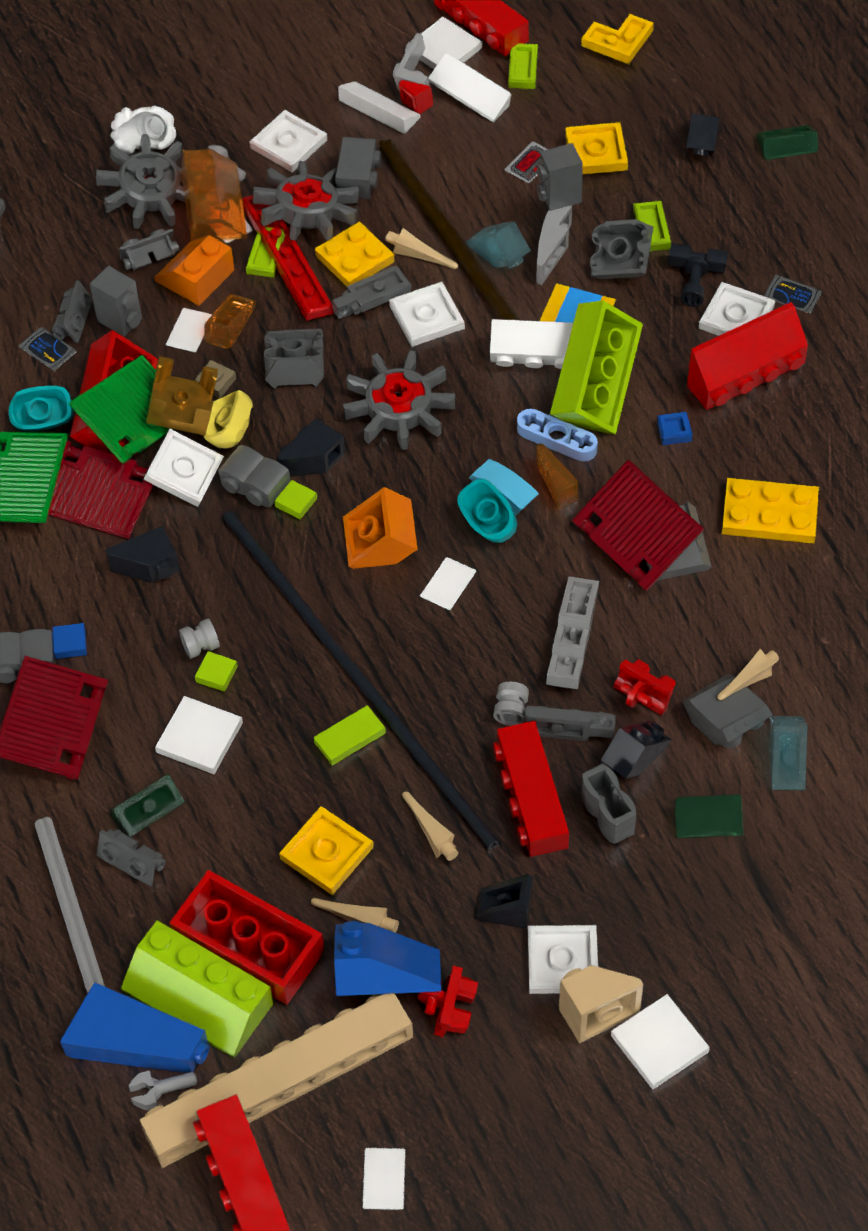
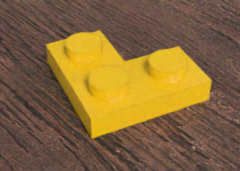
M632 14L627 17L618 30L593 22L582 37L581 46L629 64L653 32L654 23Z

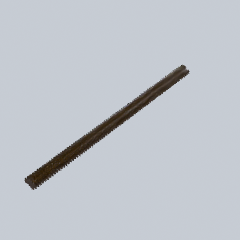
M391 138L385 141L381 140L379 142V150L496 315H498L499 319L522 321L516 315L517 313L511 305H509L510 303H507L508 301L504 298L505 296L495 286L494 281L487 274L482 264L478 262L477 257L473 255L472 250H470L447 215L443 213L444 211L438 206L439 204H437L424 183L414 172L411 165L401 154Z

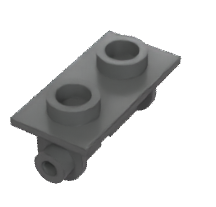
M173 228L167 231L164 229L156 230L149 234V237L142 240L131 239L126 241L119 249V259H123L125 269L135 271L151 265L152 262L148 255L153 253L156 262L175 256V253L179 252V246L176 241L171 242L173 239Z
M79 280L76 281L74 288H70L64 293V299L59 310L62 314L57 316L52 327L54 337L64 339L66 336H71L75 343H78L93 301V298Z
M110 829L108 832L101 830L96 856L143 883L152 886L155 870L160 872L166 864L162 854L155 852L145 845H142L138 850L135 849L138 841L123 834L118 829L115 831Z

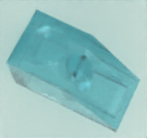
M514 221L487 226L466 241L471 249L496 268L508 266L511 269L524 261L522 257L531 251Z
M770 716L769 751L772 790H805L808 726L803 716Z

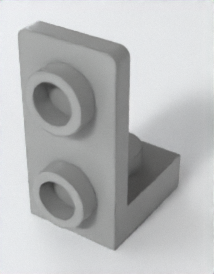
M416 33L414 39L408 42L401 63L398 62L394 68L393 77L395 78L397 90H399V82L401 80L430 86L428 77L422 72L414 70L425 51L422 34Z

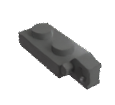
M395 265L347 286V291L342 293L341 297L332 300L333 312L338 319L350 316L352 313H362L388 302L389 299L411 292V284L398 266Z
M526 706L525 723L535 721L540 737L588 742L589 737L594 736L613 738L616 717L613 714L604 712L591 713L578 709L566 710L548 708L546 706Z

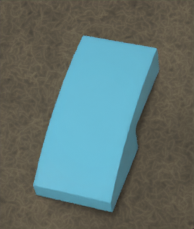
M488 459L469 477L472 481L483 478L491 482L507 499L515 515L520 513L539 494L516 473L491 459Z

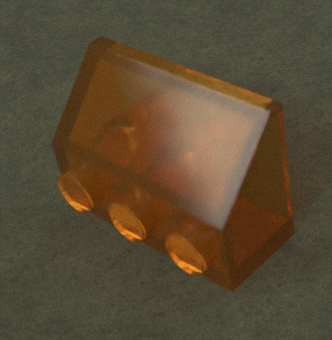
M212 149L183 150L181 173L191 241L208 235L217 240L247 238L237 163Z

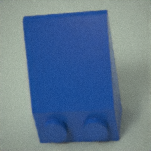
M349 921L344 924H335L334 964L336 996L441 991L439 949L371 923Z

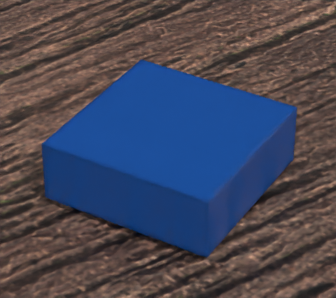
M687 412L657 416V425L662 445L692 442L693 435Z
M84 623L53 627L54 655L56 659L87 655Z

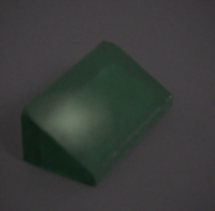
M810 125L756 133L763 157L767 160L818 151L817 132Z
M169 774L116 805L110 809V812L127 835L131 837L185 803V800Z
M741 795L675 798L674 817L677 838L743 835Z

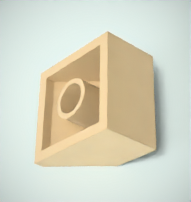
M593 965L582 970L581 968H576L568 972L560 980L559 1010L576 1039L581 1043L638 1014L641 1007L643 983L640 978Z

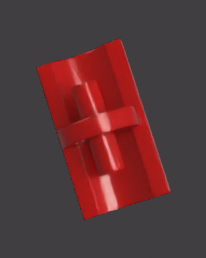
M625 659L620 664L619 675L613 687L628 696L626 699L627 706L634 708L638 703H641L662 716L667 710L676 684L675 680L667 675L660 676L659 678L650 674L651 669L648 664L639 659L633 663Z
M452 966L450 976L446 979L444 991L418 993V999L426 1004L424 1011L426 1014L434 1015L436 1007H440L433 1035L444 1037L446 1031L465 1033L468 1029L471 1012L455 1008V1000L472 1004L478 982L461 976L463 970L461 967Z

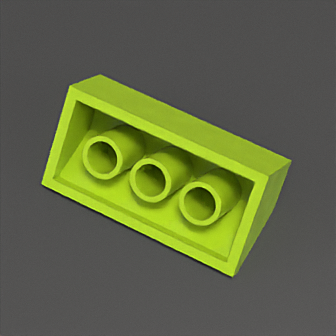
M604 300L578 303L550 414L577 427L611 435L616 434L643 324Z
M158 920L137 946L121 987L122 992L137 1001L205 1030L208 1043L232 1058L237 1056L273 1005L270 986Z

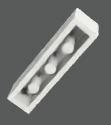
M492 319L490 360L496 363V365L503 367L513 366V363L525 364V366L530 368L555 365L556 368L562 369L573 323Z

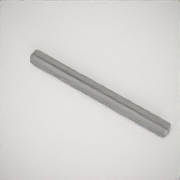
M50 817L38 819L34 825L86 990L89 993L94 982L104 987L105 985L52 819Z

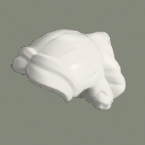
M158 106L138 108L133 112L128 107H125L121 112L116 113L115 120L111 123L113 130L110 136L115 141L114 145L127 155L132 154L135 149L140 150L142 134H148L151 150H162L171 145L176 137V131L173 126L174 117L171 113Z

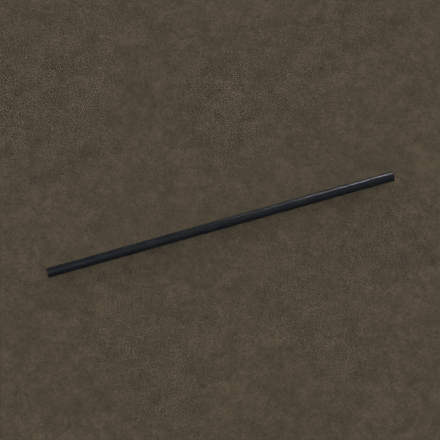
M227 511L222 517L223 520L488 850L497 846L499 841L241 521L232 511Z

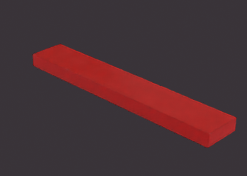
M253 196L242 198L241 206L255 231L260 233L264 247L271 259L273 257L277 270L306 321L333 314V305L295 240L290 239V230L284 220L281 219L263 226L261 224L262 209L271 205L253 204ZM265 227H271L272 229L267 231ZM282 229L284 231L285 238L283 243H281L278 251L276 248V243L278 238H280L282 235Z

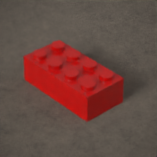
M210 870L206 872L169 922L171 929L270 986L272 997L286 1005L291 1001L325 952L321 932Z

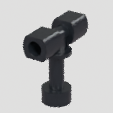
M671 243L668 265L684 267L685 271L690 275L689 283L682 287L681 302L689 307L700 306L704 301L705 294L704 288L700 285L701 276L705 275L707 271L725 273L728 251L708 248L706 254L690 251L691 246Z

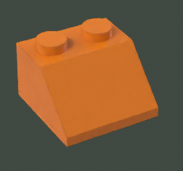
M210 235L191 241L154 279L157 283L200 306L234 271L232 248Z
M383 487L343 516L348 565L350 568L398 564L418 550L411 499Z

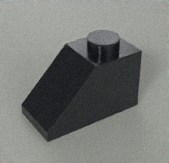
M692 114L687 147L693 148L692 154L708 156L709 151H716L722 117Z
M162 526L105 550L109 568L114 573L154 582L159 579L168 578L180 571L177 553Z

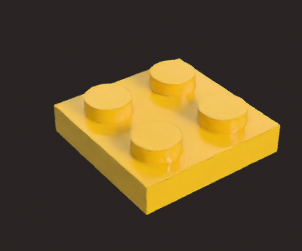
M620 122L566 127L567 144L573 143L583 162L582 174L628 170V160Z
M360 221L315 248V256L346 286L370 277L395 262L394 254Z
M321 806L283 848L279 856L280 860L333 895L373 849L374 845L371 839Z

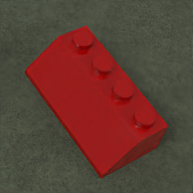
M792 302L691 349L687 387L706 410L715 406H721L729 399L740 394H746L754 387L765 382H771L779 375L790 370H796L805 364L808 343Z
M111 330L91 344L80 395L141 355L155 369L157 368L158 358L114 330ZM75 412L70 438L84 446L111 452ZM124 438L118 443L124 447L129 441Z

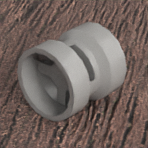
M209 618L200 621L195 630L188 626L179 629L182 644L190 659L199 656L201 648L210 651L220 648L217 634Z
M509 681L499 684L496 694L499 702L494 707V719L501 724L509 726L522 724L525 721L526 708L524 705L528 702L529 689L518 682Z

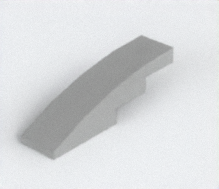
M572 205L553 211L548 210L544 219L537 257V284L539 285L544 283L568 249L569 228L572 225Z
M568 577L559 613L558 627L553 643L546 685L578 689L594 615L599 581Z

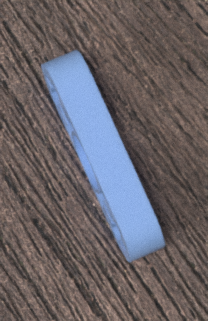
M535 409L523 410L517 417V431L525 439L578 461H590L597 454V438L589 431ZM531 422H535V424H531L530 426H526V425H525V424H528V425H529ZM553 431H561L565 434V437L556 440L551 438L549 434ZM584 444H588V445H589V446H585L583 449H582V448H579V446L582 447Z

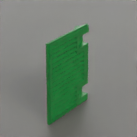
M143 355L69 402L71 408L122 464L129 461L136 452L141 453L167 435L171 429L146 423L156 369ZM126 438L129 443L122 447L118 442Z
M0 432V522L46 523L68 434ZM2 443H6V447H5V450H4V451H2V447H3V444H2Z

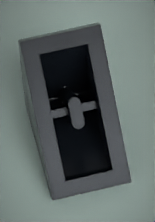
M526 874L481 888L475 919L482 922L527 929L533 895V877Z

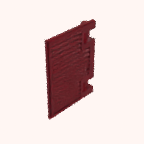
M67 441L48 515L129 540L153 487V484L144 480L149 468L138 466L137 462L132 459L122 464L114 454L88 446L79 449L73 447L71 441ZM65 458L75 459L77 462L73 463L65 460ZM131 476L142 479V483L131 480Z
M629 459L572 519L578 527L646 591L653 586L661 575L704 531L700 524ZM594 513L603 520L598 526L589 520ZM644 559L653 567L648 573H645L638 566Z
M24 656L0 729V758L62 775L71 780H78L108 679ZM83 685L92 687L90 698L80 696ZM62 751L72 753L69 764L59 762Z

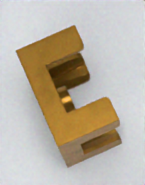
M159 356L146 423L205 436L212 412V396L218 369L207 366L203 367L200 382L171 376L173 359Z

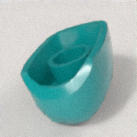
M39 386L18 391L12 398L8 408L10 422L17 430L23 432H40L64 425L73 418V409L69 405V402H71L70 394L61 386Z
M483 478L476 479L459 493L457 502L462 514L470 526L481 536L494 543H504L516 533L518 524L515 513L507 499L491 482Z

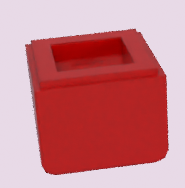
M405 80L399 82L401 102L410 110L421 114L433 106L432 88L430 86Z

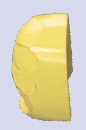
M238 390L213 401L211 416L206 435L204 436L206 441L219 449L230 448L239 443L248 428L250 411L253 407L252 400L247 394Z

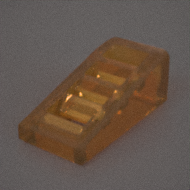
M230 294L205 322V341L229 349L235 343L255 309L256 301Z
M538 444L536 446V464L559 510H562L578 500V480L544 444Z

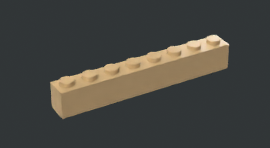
M394 993L374 994L366 1000L365 1004L355 1009L349 1008L341 1011L334 1020L324 1025L318 1024L310 1027L304 1032L303 1036L293 1041L287 1040L279 1043L273 1048L272 1052L260 1058L256 1056L246 1060L241 1065V1068L229 1074L221 1073L215 1076L208 1085L198 1090L190 1089L185 1091L176 1101L165 1107L157 1106L146 1113L145 1117L140 1119L143 1132L161 1167L164 1168L208 1145L206 1140L199 1142L192 1122L198 1120L196 1110L237 1094L247 1121L250 1123L413 1038L412 1022Z

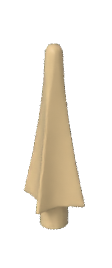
M404 228L399 235L389 231L385 241L395 245L394 254L430 261L452 269L458 268L456 262L433 250Z
M759 649L738 676L718 694L717 699L722 701L737 691L772 676V666L779 660L777 653L769 651L767 654H764Z
M404 792L402 796L418 820L436 858L441 854L448 861L456 858L458 851L453 844L455 835L432 817L409 792Z
M317 898L311 900L313 906L335 914L347 921L371 923L395 933L399 926L398 920L387 917V908L342 904Z

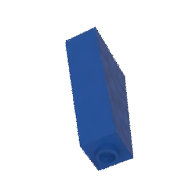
M95 982L60 1041L65 1055L71 1058L181 1073L194 1072L197 1064L202 1065L210 1049L205 1030Z

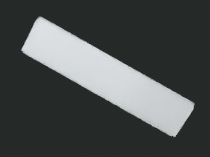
M448 53L441 58L428 78L430 83L493 123L509 107L510 92Z
M357 82L343 84L338 88L339 101L403 134L420 119V114Z

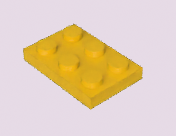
M727 478L722 534L814 544L819 487Z

